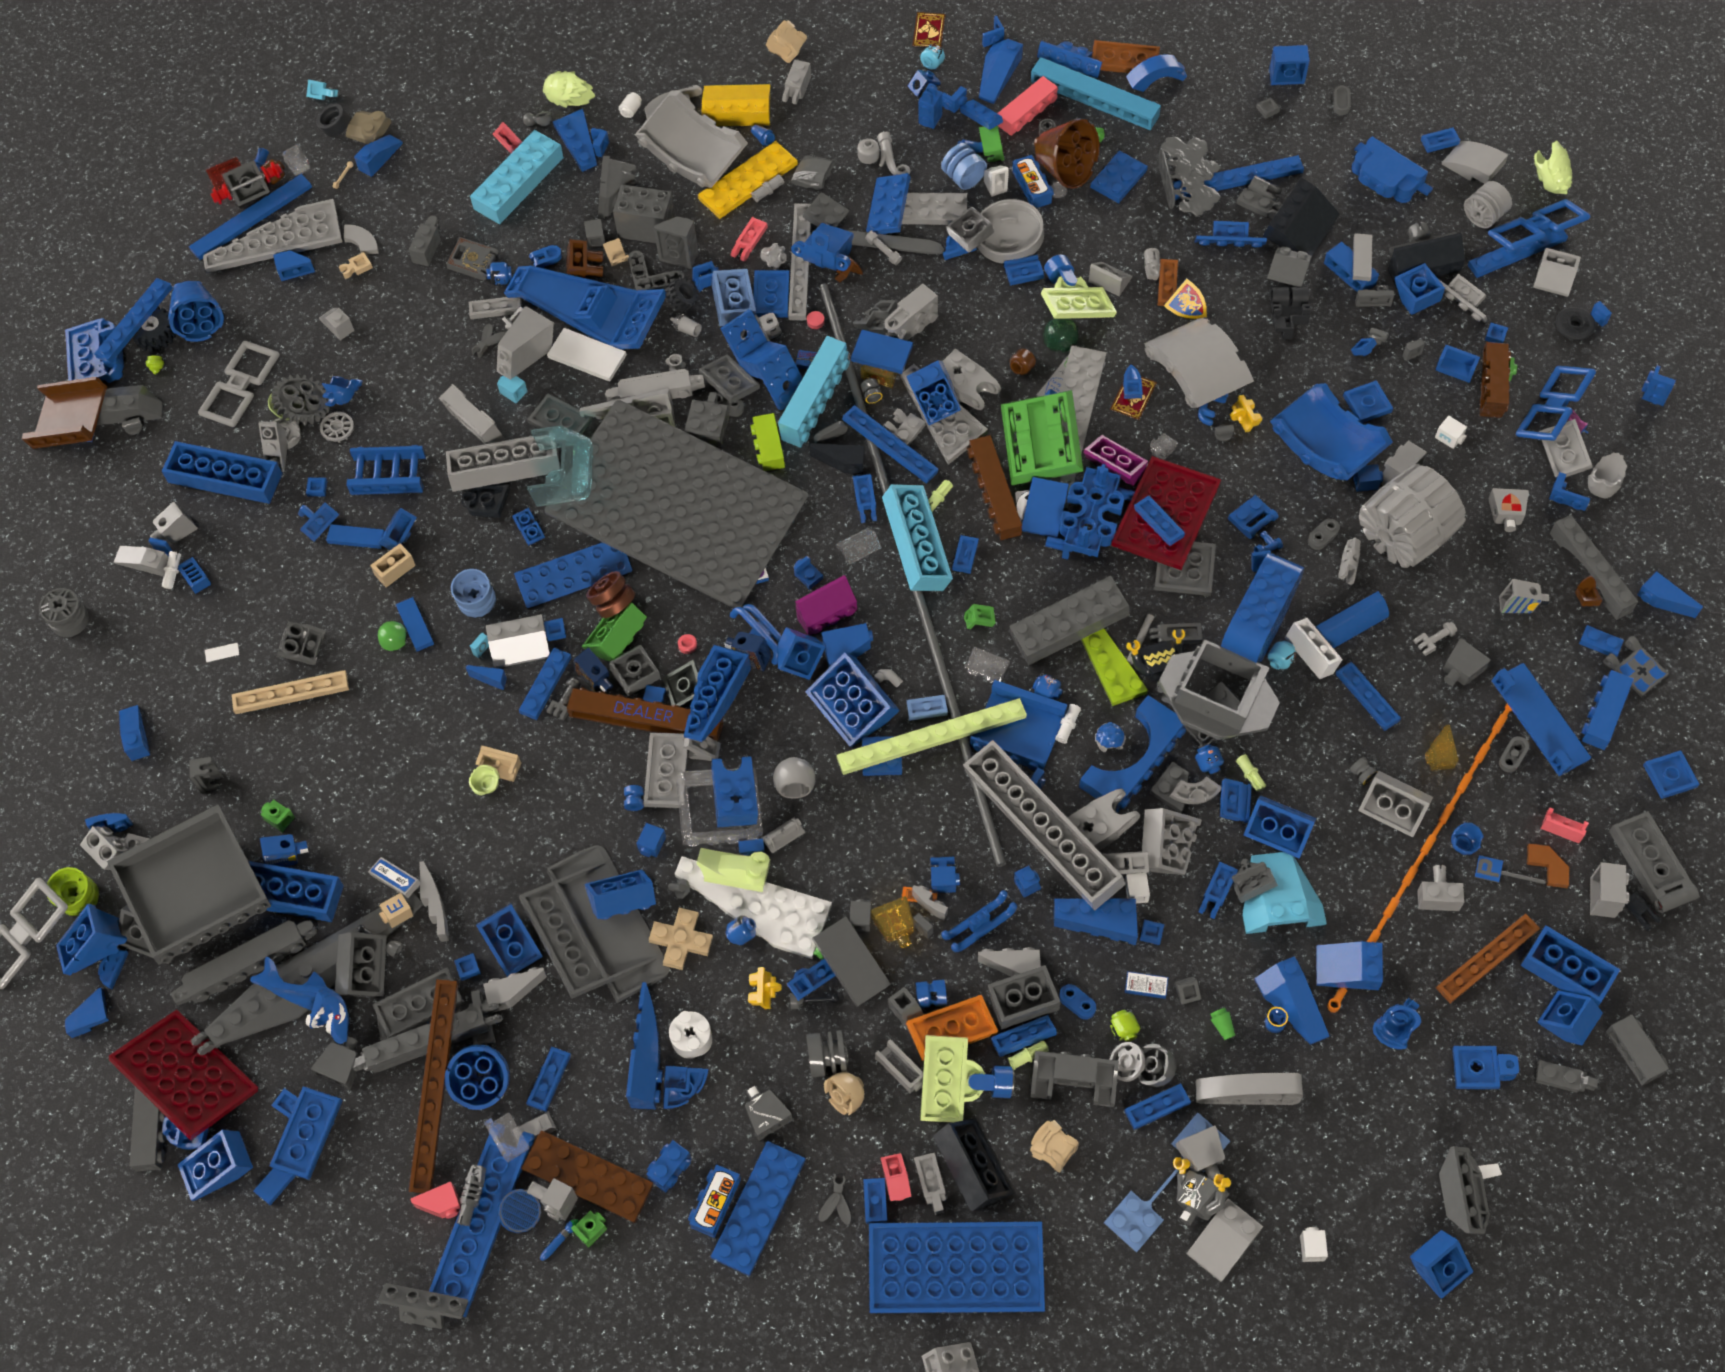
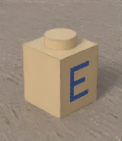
M401 893L380 904L382 912L379 915L385 924L389 923L391 928L413 917L411 908Z

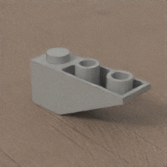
M1031 947L1024 948L1023 950L1006 948L1002 951L984 949L982 952H978V962L1011 977L1041 967L1040 950H1035Z
M534 967L529 969L528 972L521 974L512 973L503 979L494 978L489 980L488 983L483 984L487 1003H498L499 1009L494 1012L513 1007L547 977L544 968Z

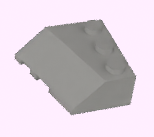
M1164 808L1145 810L1142 851H1148L1151 872L1185 875L1192 854L1190 847L1192 842L1196 841L1197 835L1195 831L1197 826L1201 825L1202 819Z

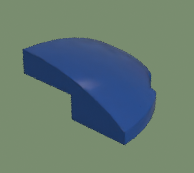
M665 1066L663 1109L676 1108L688 1103V1099L695 1093H699L704 1086L708 1069Z

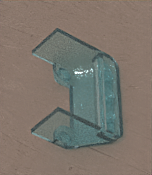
M563 426L531 430V434L540 451L562 447L561 469L548 473L545 484L527 486V490L536 506L586 499L591 493L593 456L591 440Z

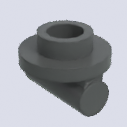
M1371 328L1368 338H1374L1377 345H1381V343L1386 342L1389 332Z
M139 417L121 423L123 429L130 435L139 433L143 428Z
M1222 424L1215 427V437L1220 441L1230 440L1234 432L1233 424Z
M680 879L678 883H670L668 889L675 891L677 898L683 899L688 895L690 885L688 880Z

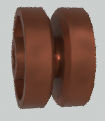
M615 571L603 576L587 591V599L592 605L596 606V610L602 618H609L618 614L635 597V592L630 585L625 584L626 581L620 572Z

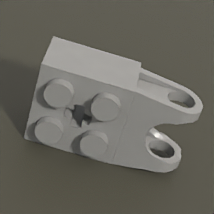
M921 284L897 303V309L886 318L884 323L885 328L888 330L886 336H896L898 339L907 341L917 333L922 332L925 326L933 323L938 317V295L924 284ZM894 321L893 326L890 327L888 325L889 322Z
M954 349L943 360L959 403L963 402L974 409L982 410L985 402L979 393L986 391L998 394L1001 391V387L994 377L957 349Z
M1117 789L1093 800L1067 818L1100 851L1119 839L1120 835L1138 821L1140 814L1137 811L1123 815L1116 813L1117 804L1126 795L1124 789Z

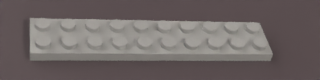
M1071 346L1060 392L1068 390L1073 392L1082 455L1107 352ZM1061 414L1062 424L1065 427V431H1068L1067 422L1063 421ZM1066 436L1067 443H1070L1069 436ZM1077 473L1046 480L1067 483L1070 488L1075 483ZM1066 498V502H1065V507H1064V508H1068V507H1069V504L1067 503V498Z

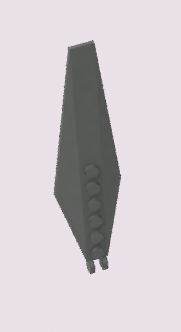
M414 892L409 898L403 896L410 906L412 914L423 906ZM378 908L277 965L276 968L279 976L286 983L303 985L309 980L312 973L316 972L323 979L327 988L332 989L336 984L338 934L360 933L357 927L364 925L365 929L373 934L386 935L388 938L404 922L391 928L388 922L385 924L379 915L382 911L381 908ZM254 983L204 1030L205 1032H200L193 1037L191 1043L196 1046L209 1038L211 1041L206 1042L198 1049L200 1055H205L222 1044L298 1019L309 1009L296 1005Z

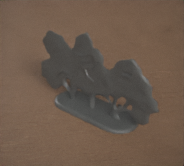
M1178 137L1166 138V142L1161 146L1162 149L1159 150L1158 163L1169 208H1174L1175 194L1182 198V201L1179 203L1181 211L1192 212L1196 217L1202 215L1204 211L1211 210L1214 204L1221 198L1215 189L1204 185V181L1211 180L1214 176L1213 173L1217 172L1221 167L1214 161L1203 159L1208 152L1205 140L1194 137L1185 144ZM1165 152L1170 156L1168 160L1166 159ZM1168 164L1176 167L1173 175L1170 174ZM1172 178H1179L1182 181L1180 189H1174ZM1181 192H1187L1191 194V197H1186Z

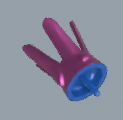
M1573 411L1568 421L1575 419L1580 433L1584 431L1588 434V431L1585 430L1588 424L1582 421Z

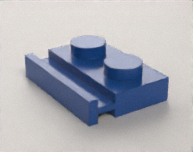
M1038 255L1004 261V268L1010 286L1044 279V272Z
M1225 778L1222 781L1220 817L1247 823L1250 820L1251 784L1246 785L1243 782Z

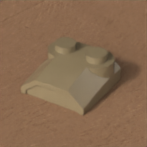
M365 111L356 112L349 122L346 137L369 144L382 138L390 126L391 120L381 111L373 113Z

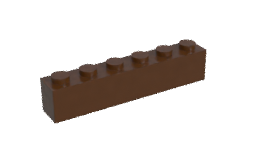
M991 435L969 440L967 454L969 459L972 458L973 460L972 468L974 474L977 473L979 477L977 478L979 489H983L982 497L984 503L988 504L989 518L994 521V533L998 534L1000 540L1021 536L1022 524Z

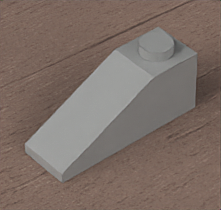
M120 546L114 563L164 577V567L167 565L168 556L162 551L147 547Z

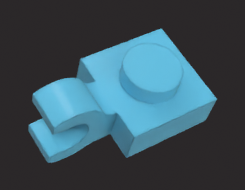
M308 80L306 97L325 100V96H338V90L326 88V83Z

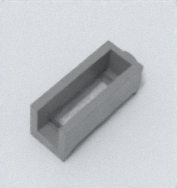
M891 1039L887 1042V1047L883 1051L875 1053V1060L880 1062L909 1094L913 1090L917 1092L922 1088L923 1072Z

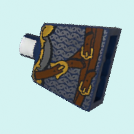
M738 632L735 639L731 637L726 639L725 648L749 654L750 666L764 672L772 658L764 637Z
M589 647L574 658L575 672L594 691L600 688L603 692L607 693L613 688L609 681V671Z

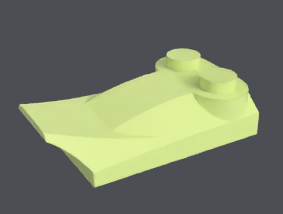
M701 848L696 864L701 869L705 882L763 892L770 867V859L763 852H755L751 856Z

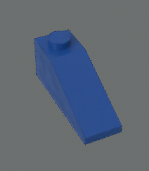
M387 135L365 145L354 156L358 170L372 177L403 142L391 135Z
M1658 572L1641 587L1637 594L1644 602L1649 603L1653 607L1696 618L1703 608L1702 605Z
M136 705L120 710V735L124 752L131 761L149 756L150 751L139 706Z

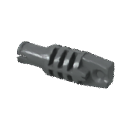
M472 1165L467 1175L461 1194L462 1197L460 1198L462 1206L456 1222L459 1225L470 1227L474 1208H477L479 1205L486 1174V1168L483 1166Z

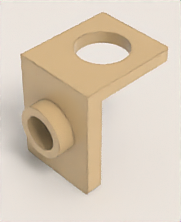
M619 238L603 244L611 266L628 260L629 255L625 254Z

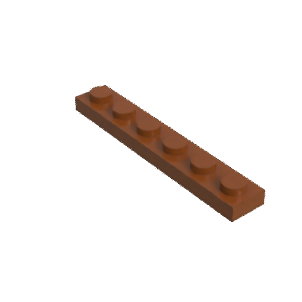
M1524 914L1441 982L1436 989L1451 1004L1540 930L1539 926L1527 914Z

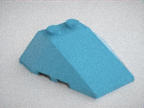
M1285 852L1251 856L1250 862H1264L1271 869L1278 886L1244 902L1242 916L1246 934L1266 932L1268 926L1305 922L1306 927L1327 924L1323 904L1294 856Z

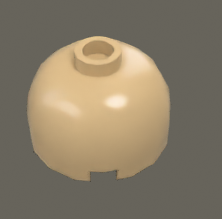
M840 1072L829 1077L824 1082L825 1093L829 1092L832 1097L829 1099L830 1103L843 1115L847 1113L851 1115L861 1106L864 1100L863 1082L853 1074Z

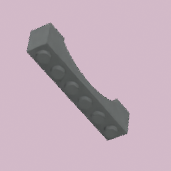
M1572 515L1556 521L1550 535L1560 548L1564 547L1569 550L1593 576L1606 603L1605 606L1613 617L1618 620L1632 613L1638 600Z

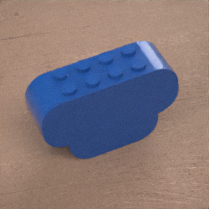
M1268 552L1227 628L1221 647L1255 663L1261 662L1286 616L1305 567Z

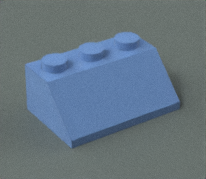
M748 270L713 271L711 285L719 326L726 325L748 309L752 310L753 314H755L756 308Z

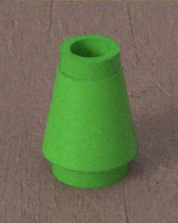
M1226 1008L1210 1014L1212 1023L1224 1040L1236 1036L1230 1012H1227Z

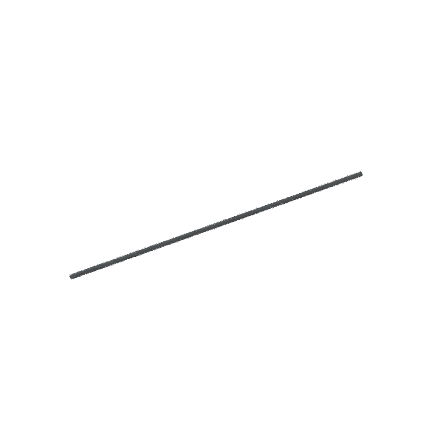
M826 283L821 284L820 290L835 339L845 342L829 286ZM848 353L850 364L845 372L855 405L868 415ZM866 438L884 495L890 484L878 447ZM913 591L951 718L961 717L923 591ZM968 737L958 739L966 763L973 757ZM970 778L997 867H1002L1006 865V861L985 793Z

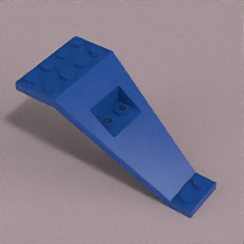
M534 266L518 267L504 292L507 298L521 297L597 341L618 349H638L641 347L664 302L665 294H667L664 289L633 290Z

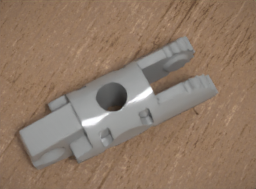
M1357 538L1347 541L1338 575L1340 579L1346 577V583L1350 585L1355 581L1360 557L1361 541Z

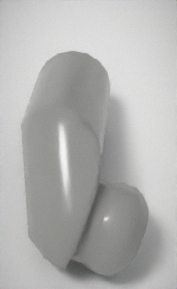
M880 669L874 675L877 682L881 683L883 680H889L896 688L903 682L891 669Z

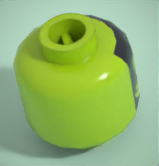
M1121 1010L1111 1016L1110 1028L1117 1040L1130 1042L1137 1038L1136 1034L1140 1031V1026L1132 1012Z

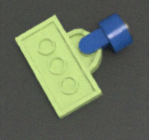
M1055 255L1046 262L1044 270L1051 283L1055 284V287L1043 288L1041 295L1054 319L1115 316L1117 312L1104 288L1088 287L1081 276L1076 278L1074 268L1066 255Z
M926 1035L920 1120L936 1122L963 1121L964 1102L974 1101L979 1098L983 1091H991V1096L994 1098H1011L1014 1093V1069L1010 1066H993L992 1074H985L978 1063L967 1059L968 1038Z

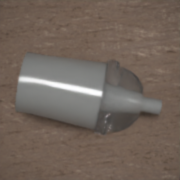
M677 315L675 318H670L678 332H683L693 337H697L701 332V324L689 319L686 315Z

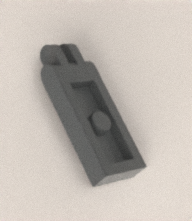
M1201 623L1157 625V628L1149 629L1150 641L1161 643L1173 640L1176 642L1172 632L1176 630V637H1180L1182 634L1181 629L1185 631V637L1182 639L1184 644L1202 643Z

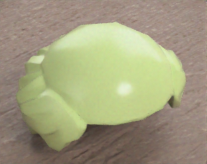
M480 765L474 769L469 778V785L473 792L477 795L494 792L499 785L498 770L490 765Z

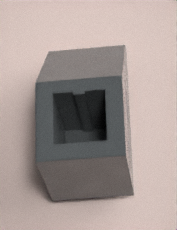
M905 987L888 998L889 1008L908 1031L907 1021L924 1015L917 1001Z

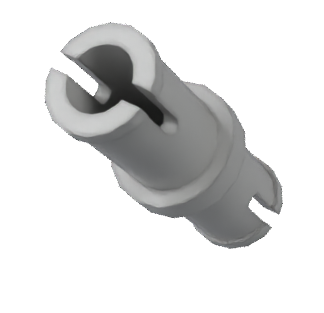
M778 174L770 181L762 183L760 188L751 193L752 198L759 202L766 195H771L776 188L784 184L783 178Z

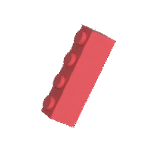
M1042 76L997 113L1003 119V123L998 126L1011 136L1016 131H1020L1027 122H1031L1039 112H1043L1050 103L1056 101L1058 87Z

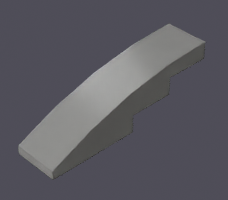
M424 861L420 862V899L424 906H428L429 918L432 924L437 923V936L440 941H449L448 924L443 901Z

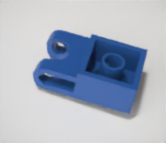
M742 757L741 767L735 771H729L724 768L722 759H712L711 770L717 827L757 825L758 807L751 757Z

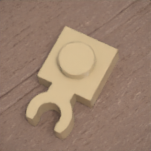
M364 252L348 259L349 264L339 266L345 279L351 277L354 272L359 275L373 268Z

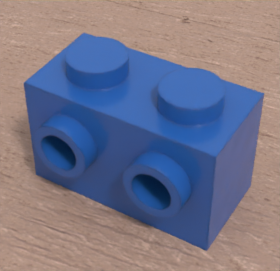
M674 1140L662 1148L661 1156L657 1161H652L647 1168L648 1172L646 1175L649 1181L665 1193L675 1185L678 1176L689 1167L692 1159L690 1152Z

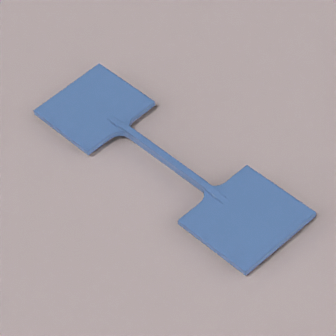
M1197 1113L1171 1144L1176 1148L1175 1144L1179 1140L1208 1129L1213 1125ZM1218 1131L1221 1145L1224 1149L1230 1140ZM1176 1169L1149 1201L1141 1200L1130 1191L1105 1220L1104 1224L1135 1252L1142 1247L1164 1221L1153 1211L1151 1204L1179 1170Z

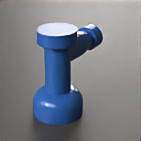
M1263 531L1260 536L1268 545H1257L1254 547V552L1279 550L1283 548V543L1280 538L1273 540L1266 531Z

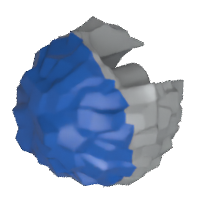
M1108 722L1097 729L1095 741L1102 752H1106L1108 748L1123 749L1126 736L1120 726Z

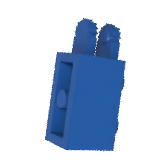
M929 83L918 101L919 124L934 129L942 116V92L937 90L936 85Z

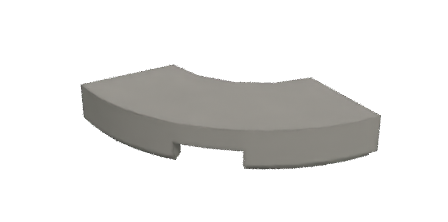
M344 225L345 242L357 245L361 253L379 254L376 240L369 231L356 225Z
M1207 776L1197 783H1187L1180 780L1169 797L1185 804H1201L1214 798L1221 791V786Z

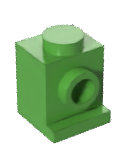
M272 800L271 803H265L261 810L263 819L281 832L295 818L290 809L285 808L275 800Z
M589 1211L571 1229L589 1248L607 1230L604 1225L606 1220L600 1213L596 1212L593 1214ZM592 1222L594 1224L593 1227L587 1229L586 1226Z

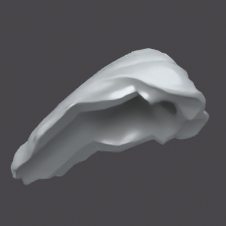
M1613 452L1611 455L1603 456L1600 462L1596 464L1591 474L1588 475V489L1593 495L1608 499L1621 488L1627 469V464L1623 459L1624 455Z

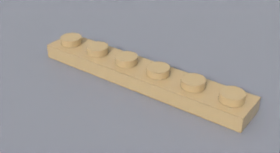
M344 670L232 694L233 711L235 714L347 691L349 690L347 673Z

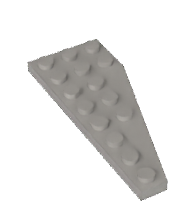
M334 199L299 206L294 209L293 213L289 215L285 213L280 216L281 219L272 223L268 222L246 233L247 236L232 240V244L226 247L220 246L203 255L206 272L210 273L272 259L274 254L289 250L298 253L342 243Z

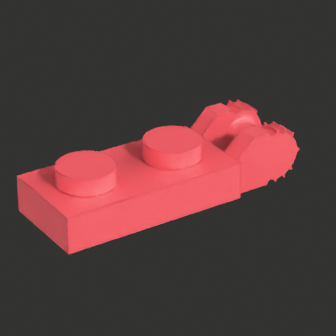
M752 217L737 239L731 251V256L735 258L742 248L744 250L740 260L745 262L768 228L767 223Z

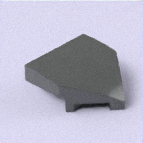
M1243 859L1240 863V870L1231 877L1234 882V889L1241 903L1278 886L1271 869L1264 862L1252 863L1248 859Z

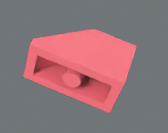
M902 1154L881 1157L890 1201H901L911 1197L908 1175Z
M452 1182L411 1198V1202L416 1208L440 1218H453L458 1215L461 1209L460 1200Z

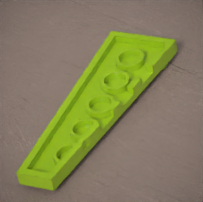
M1104 628L1081 639L1112 706L1148 693L1146 686Z

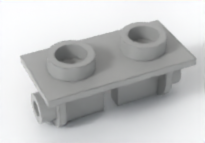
M794 817L761 839H763L771 853H774L803 835L805 831L800 826L802 825L800 820Z

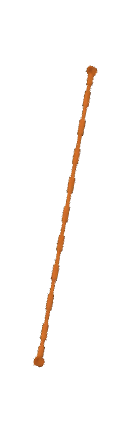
M1506 704L1503 714H1500L1486 743H1483L1474 758L1473 765L1458 785L1456 794L1450 804H1447L1438 819L1439 822L1436 828L1428 836L1416 862L1408 870L1396 896L1391 899L1383 913V918L1377 928L1373 930L1367 942H1376L1381 935L1380 931L1387 919L1392 916L1400 902V897L1406 887L1412 882L1424 856L1429 853L1443 824H1446L1461 793H1464L1478 764L1483 761L1490 749L1491 742L1503 727L1508 718V713L1512 711L1508 704ZM1340 987L1334 998L1329 1000L1327 1008L1330 1012L1335 1013L1340 1009L1341 1001L1347 992V988ZM1331 1003H1336L1337 1008H1333Z

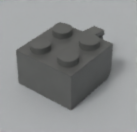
M710 392L707 401L692 400L684 432L712 446L722 447L729 420L728 405L717 403V393Z

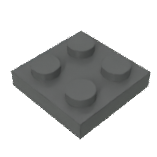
M821 192L804 212L803 218L817 227L824 223L838 228L850 210Z

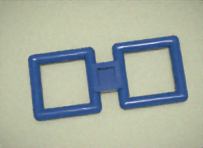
M1564 199L1533 212V217L1526 220L1520 217L1488 231V235L1508 250L1514 251L1545 238L1546 234L1543 232L1545 229L1550 228L1554 232H1560L1589 220L1590 214L1568 199ZM1563 207H1567L1579 215L1558 225L1544 216ZM1522 225L1534 235L1511 243L1499 233Z
M1556 366L1539 394L1541 398L1548 399L1545 405H1532L1516 431V436L1555 441L1573 412L1572 408L1566 406L1569 401L1578 402L1596 374V370L1592 368ZM1560 373L1586 375L1575 394L1549 392ZM1537 411L1562 414L1551 433L1526 431Z

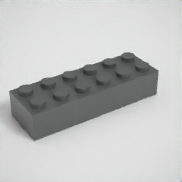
M1109 576L1010 625V633L1029 666L1129 616V605L1113 578Z

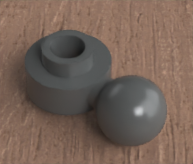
M549 111L536 115L526 113L523 116V123L526 126H533L535 123L546 126L552 120L551 112Z

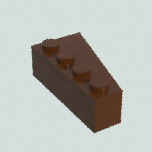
M1486 342L1483 348L1480 416L1502 418L1503 414L1508 411L1510 388L1509 362L1511 359L1509 344Z

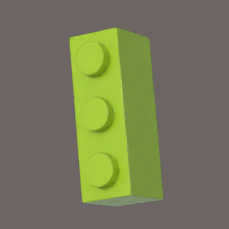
M774 413L753 417V424L750 427L752 435H756V439L753 440L755 450H759L760 453L757 454L758 465H762L763 471L785 468Z

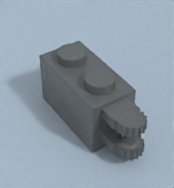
M430 216L425 224H420L411 243L409 253L412 262L415 264L429 266L441 241L439 235L440 226L436 216Z

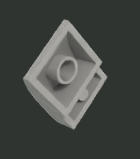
M1461 141L1443 160L1442 165L1470 181L1474 177L1485 184L1505 165L1508 154L1485 144Z

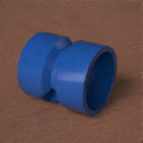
M935 980L931 984L927 981L916 982L917 1003L921 1009L930 1008L931 1004L935 1007L947 1006L944 980ZM930 992H936V996L931 997Z

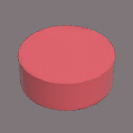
M818 311L809 313L807 325L812 329L821 328L824 325V315Z
M690 634L682 635L678 640L679 650L684 654L693 653L697 648L696 638Z

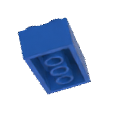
M1546 925L1520 965L1564 992L1592 997L1598 1006L1620 971L1619 968Z

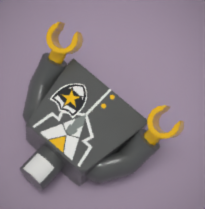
M1176 1157L1173 1161L1174 1167L1179 1170L1177 1172L1176 1201L1184 1209L1179 1219L1189 1226L1196 1216L1209 1220L1212 1215L1224 1208L1225 1200L1229 1196L1225 1188L1231 1185L1230 1179L1224 1178L1223 1174H1217L1213 1181L1189 1170L1186 1172V1169L1190 1167V1161Z

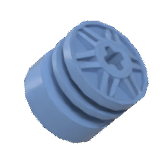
M960 143L947 152L941 163V169L961 189L966 190L975 186L982 179L984 170H987V163L967 143Z
M467 569L458 573L453 579L451 594L462 613L476 618L488 614L493 609L496 602V594L485 573L477 569Z

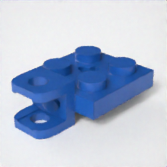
M1453 1046L1452 1048L1456 1089H1499L1500 1081L1513 1080L1516 1078V1074L1519 1073L1518 1057L1511 1054L1497 1055L1496 1046ZM1474 1063H1477V1066L1481 1067L1482 1070L1474 1072L1471 1067Z

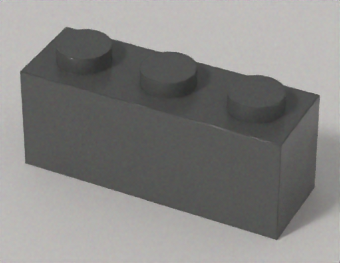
M1633 1015L1611 1025L1606 1031L1642 1086L1662 1076L1669 1069L1666 1059L1658 1053L1653 1040L1647 1037L1643 1031L1642 1024Z

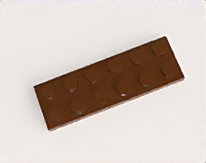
M542 1130L521 1168L549 1183L554 1178L572 1187L578 1197L633 1223L636 1222L654 1186V1183Z

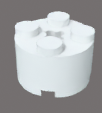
M683 1011L674 1018L669 1027V1037L672 1046L681 1057L693 1059L694 1057L704 1055L710 1049L712 1033L710 1025L703 1015L697 1012Z

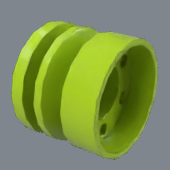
M66 867L59 869L47 881L49 887L68 905L65 913L69 916L78 917L87 904L96 905L98 902V886L86 874L76 868Z

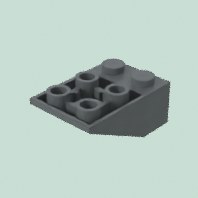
M1222 681L1205 696L1236 711L1241 702V699ZM1185 725L1187 731L1202 747L1217 741V739Z

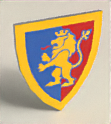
M1187 278L1164 304L1168 310L1184 318L1198 319L1207 317V307L1201 291Z

